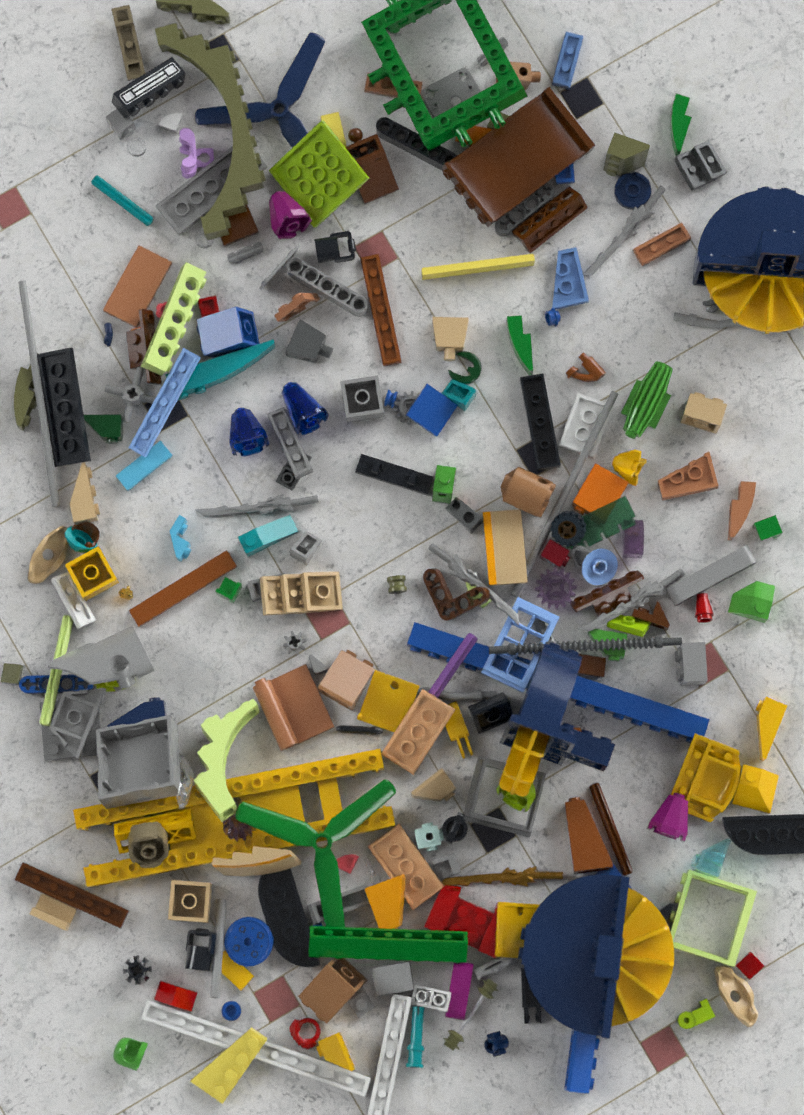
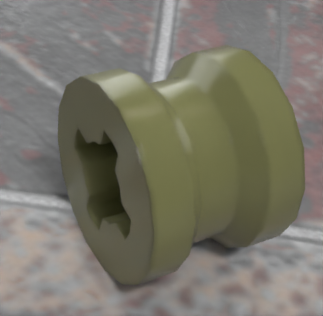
M406 576L387 577V582L390 585L388 593L399 594L407 592V587L404 584Z

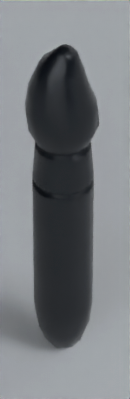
M341 725L336 727V730L340 733L371 735L383 733V730L376 726Z

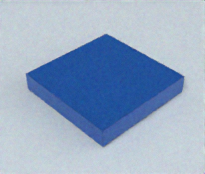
M426 384L406 413V416L437 437L458 405L429 384Z

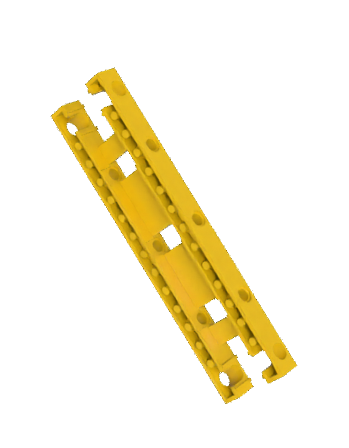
M375 749L226 779V785L232 798L239 797L241 802L305 822L299 787L305 783H317L324 820L307 824L318 832L324 831L330 820L342 811L337 779L350 776L355 778V775L365 771H376V773H379L380 770H384L381 750ZM195 785L181 788V795L109 809H106L103 804L73 810L76 829L88 831L94 825L105 824L112 826L114 823L141 819L154 813L166 814L191 809L196 839L170 844L171 850H169L168 857L162 861L161 865L154 868H143L136 862L134 864L130 858L123 860L113 859V862L98 865L89 864L88 867H83L86 885L89 888L212 864L213 857L232 859L233 852L252 854L253 846L274 849H287L297 846L247 824L248 835L228 838L226 822L220 821ZM384 805L383 808H379L348 836L395 827L392 806L386 807ZM190 827L182 828L179 832L182 834L191 833ZM319 837L316 843L327 841V839L325 837Z

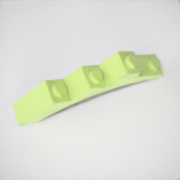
M254 699L242 703L238 709L227 713L223 719H220L216 714L213 717H208L201 724L203 734L210 744L202 746L197 754L207 771L198 774L194 779L196 789L221 822L234 815L237 811L236 803L226 785V762L231 745L238 733L252 718L260 713L258 704Z

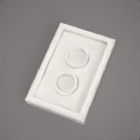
M577 393L558 447L581 454L606 403ZM611 411L588 455L589 458L594 459Z

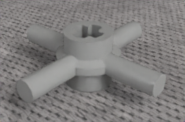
M140 367L136 369L133 384L127 385L124 389L110 385L105 387L106 393L122 396L126 404L122 420L124 423H130L135 406L140 405L142 402L153 404L156 398L146 395L140 386L144 369ZM133 392H136L137 397L134 396V398L131 399L130 394L133 395Z

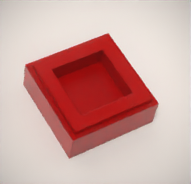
M216 295L198 300L201 318L220 312Z

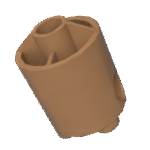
M518 466L505 475L500 488L503 502L541 518L556 488V484Z

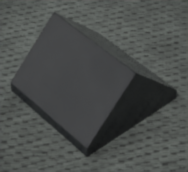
M504 692L468 706L478 734L509 722L513 715L509 699Z

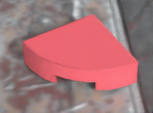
M353 854L341 856L337 859L338 868L351 874L359 856Z

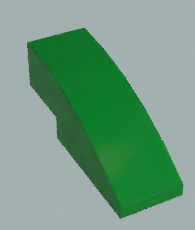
M677 93L674 98L670 119V135L675 156L680 155L692 118L685 115L690 97Z
M522 315L507 316V331L513 351L528 375H533L531 333L523 334Z

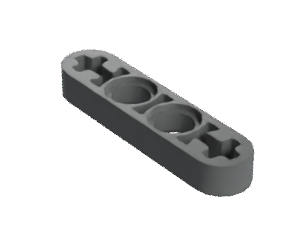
M546 183L530 197L498 219L495 223L496 234L502 237L509 235L514 229L550 202L554 197V187ZM543 189H545L546 191L549 189L550 196L544 195L543 197H541V201L543 202H540V199L538 197H540L543 194ZM529 200H535L537 206L531 209L526 203ZM515 211H519L523 214V217L520 220H515L512 214ZM507 217H509L510 223L506 227L507 230H499L500 224L505 225L508 223Z

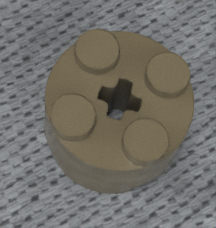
M145 822L131 827L128 835L129 857L134 864L135 862L140 864V867L154 868L161 865L162 861L168 857L167 832L161 823Z

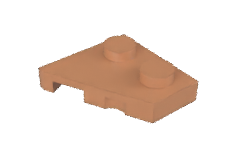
M299 292L292 297V301L289 304L282 305L278 309L279 312L274 316L278 322L288 321L296 314L305 310V306L309 302H317L320 300V297L317 293Z

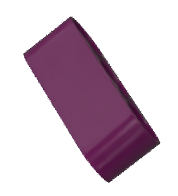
M454 963L449 992H452L445 1017L465 1020L474 963Z

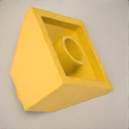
M743 764L732 804L770 813L779 775Z
M341 1032L318 1041L319 1045L316 1048L320 1058L324 1056L326 1061L349 1071L355 1070Z

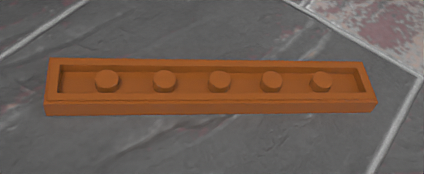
M379 254L360 257L383 367L402 363Z
M226 550L133 607L129 612L138 627H141L237 568V565Z

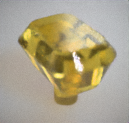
M131 587L122 588L118 592L119 596L128 600L132 599L133 591L130 590Z

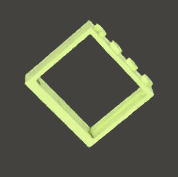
M687 870V873H683L680 884L683 885L682 890L677 892L674 903H677L676 910H672L669 917V922H672L670 926L672 940H674L692 878L743 894L745 899L727 959L673 942L674 949L735 967L757 891L699 872Z

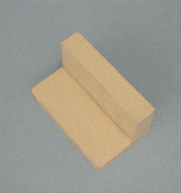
M41 894L36 906L32 907L30 915L68 931L77 909L45 894Z

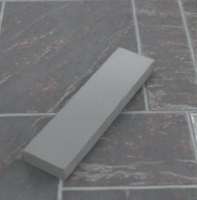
M285 407L268 413V419L295 479L297 480L313 473V469Z

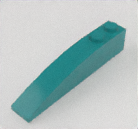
M274 339L198 363L178 400H183L192 393H204L206 389L227 381L245 371L276 348Z

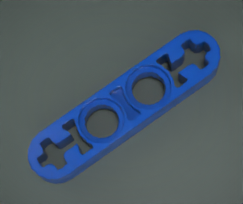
M50 675L24 676L19 682V687L26 694H46L42 684L44 680L49 679ZM61 675L58 693L85 690L83 685H77L78 689H75V678H78L77 682H84L85 680L76 675ZM36 679H39L38 685L40 690H37L36 686H31L30 690L23 686V684L27 683V680H30L31 683H37ZM70 679L72 681L71 688L63 689L62 681ZM88 685V688H87V689H88V690L94 689L95 686H94V685Z

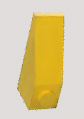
M765 697L763 701L759 700L755 709L758 711L756 718L759 754L762 761L766 760L787 708V705Z

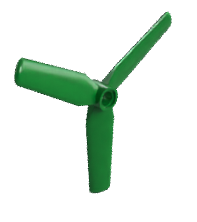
M384 779L334 816L324 831L317 832L304 821L246 802L240 803L235 817L240 822L296 846H313L316 850L313 866L325 925L329 927H345L338 862L331 850L332 843L350 835L394 796L396 789L389 780ZM319 837H325L328 843L321 847L317 845L316 841Z

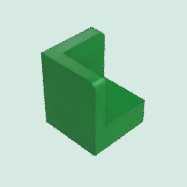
M776 515L755 522L752 525L753 529L757 530L761 541L771 537H779L783 533Z
M225 577L219 589L217 588L215 592L218 596L234 603L242 589V584Z

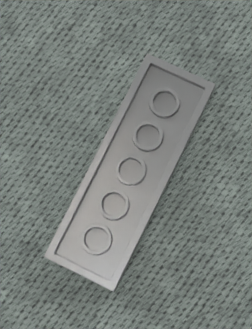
M233 146L156 205L158 211L179 236L201 220L200 217L205 216L214 205L228 176ZM261 159L262 164H259L260 171H264L267 169V165Z

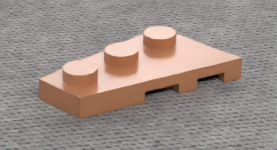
M710 452L703 454L702 457L689 462L685 467L677 469L658 480L662 501L718 489Z

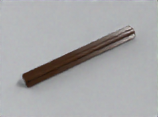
M594 783L589 786L622 874L624 876L633 873L631 864L599 783Z

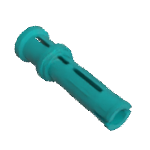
M412 1007L410 1045L407 1046L409 1056L406 1067H424L422 1064V1052L425 1051L422 1045L424 1007H419V1015H417V1007Z

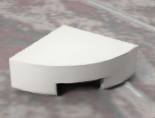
M172 113L165 116L160 121L159 127L177 133L183 114Z

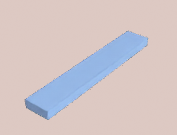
M185 348L182 349L128 447L129 449L143 457H147L201 357Z

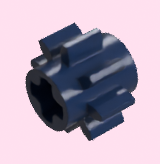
M500 1031L487 1034L488 1039L484 1043L486 1051L490 1054L493 1053V1057L506 1054L505 1049L509 1046L508 1038L501 1034Z

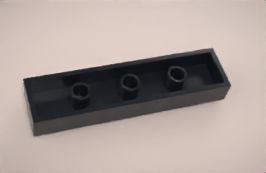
M544 374L520 377L537 471L559 468L561 463Z

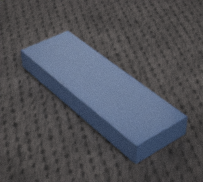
M565 32L552 86L570 90L584 36Z

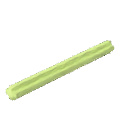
M64 615L62 618L53 660L65 655L67 652L73 625L71 616ZM51 669L39 721L43 726H50L62 675V670Z

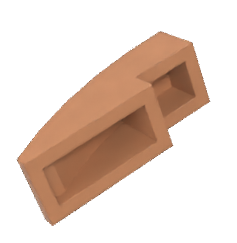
M741 481L738 487V500L732 499L730 502L729 541H732L739 532L749 514L755 495L756 482Z

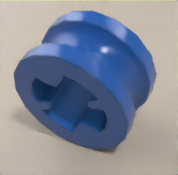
M388 389L384 406L390 405L391 408H394L398 392L392 393Z

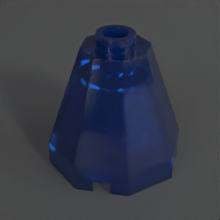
M244 407L236 409L231 415L229 437L232 454L237 456L236 452H238L241 456L246 457L263 451L265 444L266 447L270 445L266 431L250 409Z

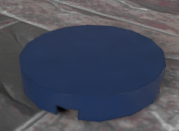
M638 172L623 174L618 178L614 187L616 201L627 209H634V207L638 209L641 205L647 204L651 197V184L649 180Z

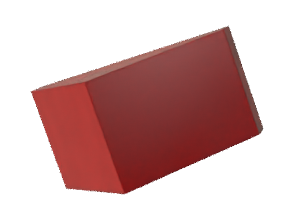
M160 981L154 1000L192 1012L198 993Z

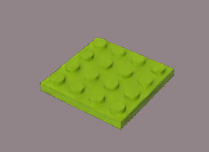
M322 120L269 169V172L283 190L309 214L312 220L310 224L313 228H317L370 179L326 122Z

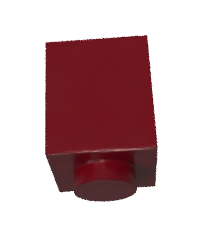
M550 539L542 551L540 559L559 570L561 566L566 567L571 558L568 556L570 550Z

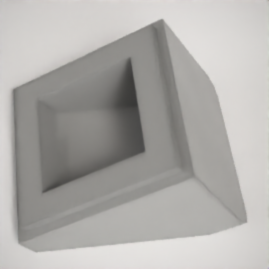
M312 654L309 655L314 675L317 676L328 672L329 669Z

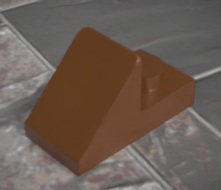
M658 601L652 614H649V610L639 607L638 610L634 609L631 615L635 619L649 622L651 626L666 631L670 626Z

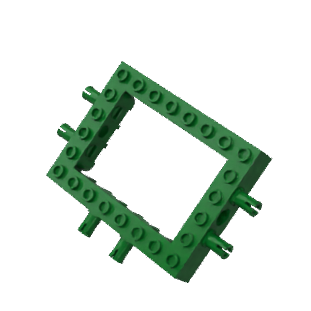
M386 0L389 5L388 7L361 22L382 62V67L367 74L371 83L374 85L388 77L398 93L396 98L383 104V107L388 115L402 107L405 108L428 151L457 136L461 147H467L464 139H466L468 145L472 143V139L466 130L488 118L491 119L495 129L500 128L497 121L503 127L506 122L500 112L528 97L477 0H456L499 82L432 118L427 110L426 104L421 98L388 32L395 34L400 31L399 29L410 23H415L417 19L428 13L430 15L433 13V10L444 4H449L452 0Z

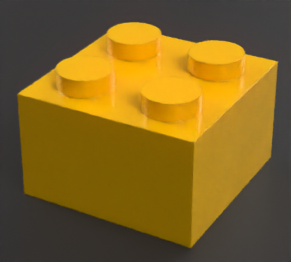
M99 546L65 564L85 601L119 583Z

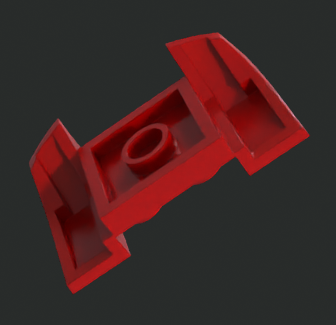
M445 885L438 894L424 927L440 931H467L469 946L496 958L498 903L494 912H491L458 897L461 891L460 886Z

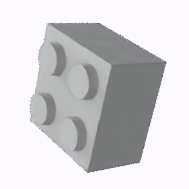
M378 375L340 381L347 423L384 417Z
M705 642L681 643L677 651H675V660L679 662V668L676 671L677 682H680V686L704 685L708 681Z

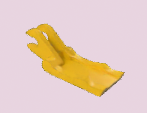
M457 701L449 703L448 705L454 708L455 711L445 727L450 741H457L461 756L464 759L465 754L459 739H465L470 756H472L473 752L467 738L469 732Z

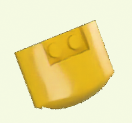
M695 733L670 795H673L674 792L684 795V799L688 801V814L712 822L715 816L726 809L737 789L741 771L739 750Z

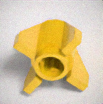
M636 449L619 453L612 461L614 471L624 480L628 481V484L634 486L637 485L638 475L647 459L641 458L642 451Z

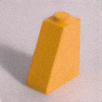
M404 874L365 888L379 928L398 929L399 926L403 925L406 878Z

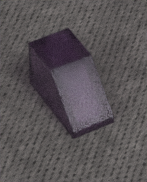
M624 519L622 558H642L644 552L643 520Z

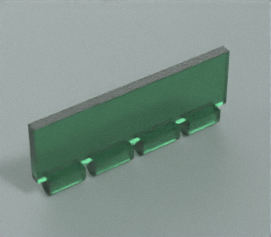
M626 495L581 516L584 518V523H586V533L583 539L576 545L586 547L584 542L586 540L590 547L603 541L602 532L607 539L620 533L619 524L623 530L636 525L634 520L636 515Z

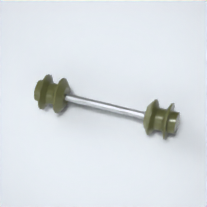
M489 978L487 981L483 980V987H477L482 995L458 1031L448 1030L449 1037L443 1038L446 1040L444 1045L454 1051L455 1048L459 1050L458 1043L464 1042L460 1033L485 997L494 999L492 993L499 991L496 989L498 985Z

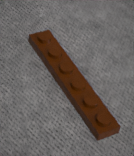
M22 862L14 879L118 928H122L129 913V910L24 862Z

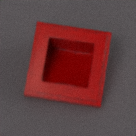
M749 952L736 967L750 980L764 965L752 952Z

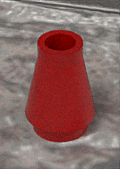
M697 594L695 610L697 622L707 623L712 621L714 613L708 599V594Z

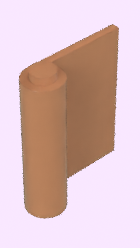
M306 664L275 679L266 680L262 678L255 682L253 690L281 751L334 728V724Z

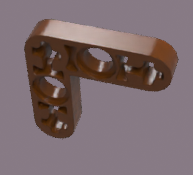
M436 568L427 569L423 574L424 583L439 616L443 620L456 619L486 603L490 598L488 589L480 586L453 599L440 570ZM432 574L436 575L434 580H430ZM439 589H442L445 594L442 600L437 597ZM479 592L483 593L481 598L473 600L472 597L477 596ZM463 598L468 601L466 609H463L460 605V601ZM454 607L457 609L450 612V615H446L445 613L447 609Z

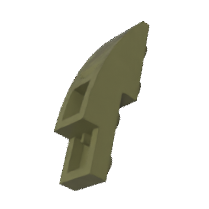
M156 0L157 9L165 12L171 10L184 14L192 12L193 19L201 23L213 21L220 25L230 23L229 13L212 0Z
M31 363L28 369L20 368L14 392L15 419L17 426L22 431H24L25 426H29L31 411L37 407L35 392L32 391L34 383Z

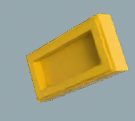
M226 949L224 950L222 974L242 991L254 978V975L244 966L235 963L227 954Z

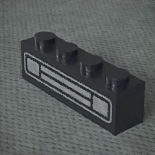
M171 57L113 93L111 103L125 119L129 116L133 117L145 106L150 107L156 99L167 96L172 89L180 88L184 84L186 73L175 59Z

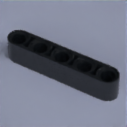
M382 117L376 122L378 137L442 170L447 160H452L457 156L454 152L440 145L428 151L418 133L389 118ZM386 125L389 127V129L387 131L380 130V127ZM398 134H404L406 136L402 140L396 138ZM417 142L422 144L420 148H414L412 145ZM431 151H436L438 155L436 157H431L429 153Z

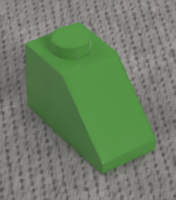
M599 629L588 632V636L593 642L596 639L598 641L601 639L603 641H606V639L611 641L612 638L615 641L618 638L620 640L623 638L627 640L628 634ZM609 648L608 651L606 649L603 651L599 649L603 656L608 657L610 661H619L625 656L623 648H620V650Z

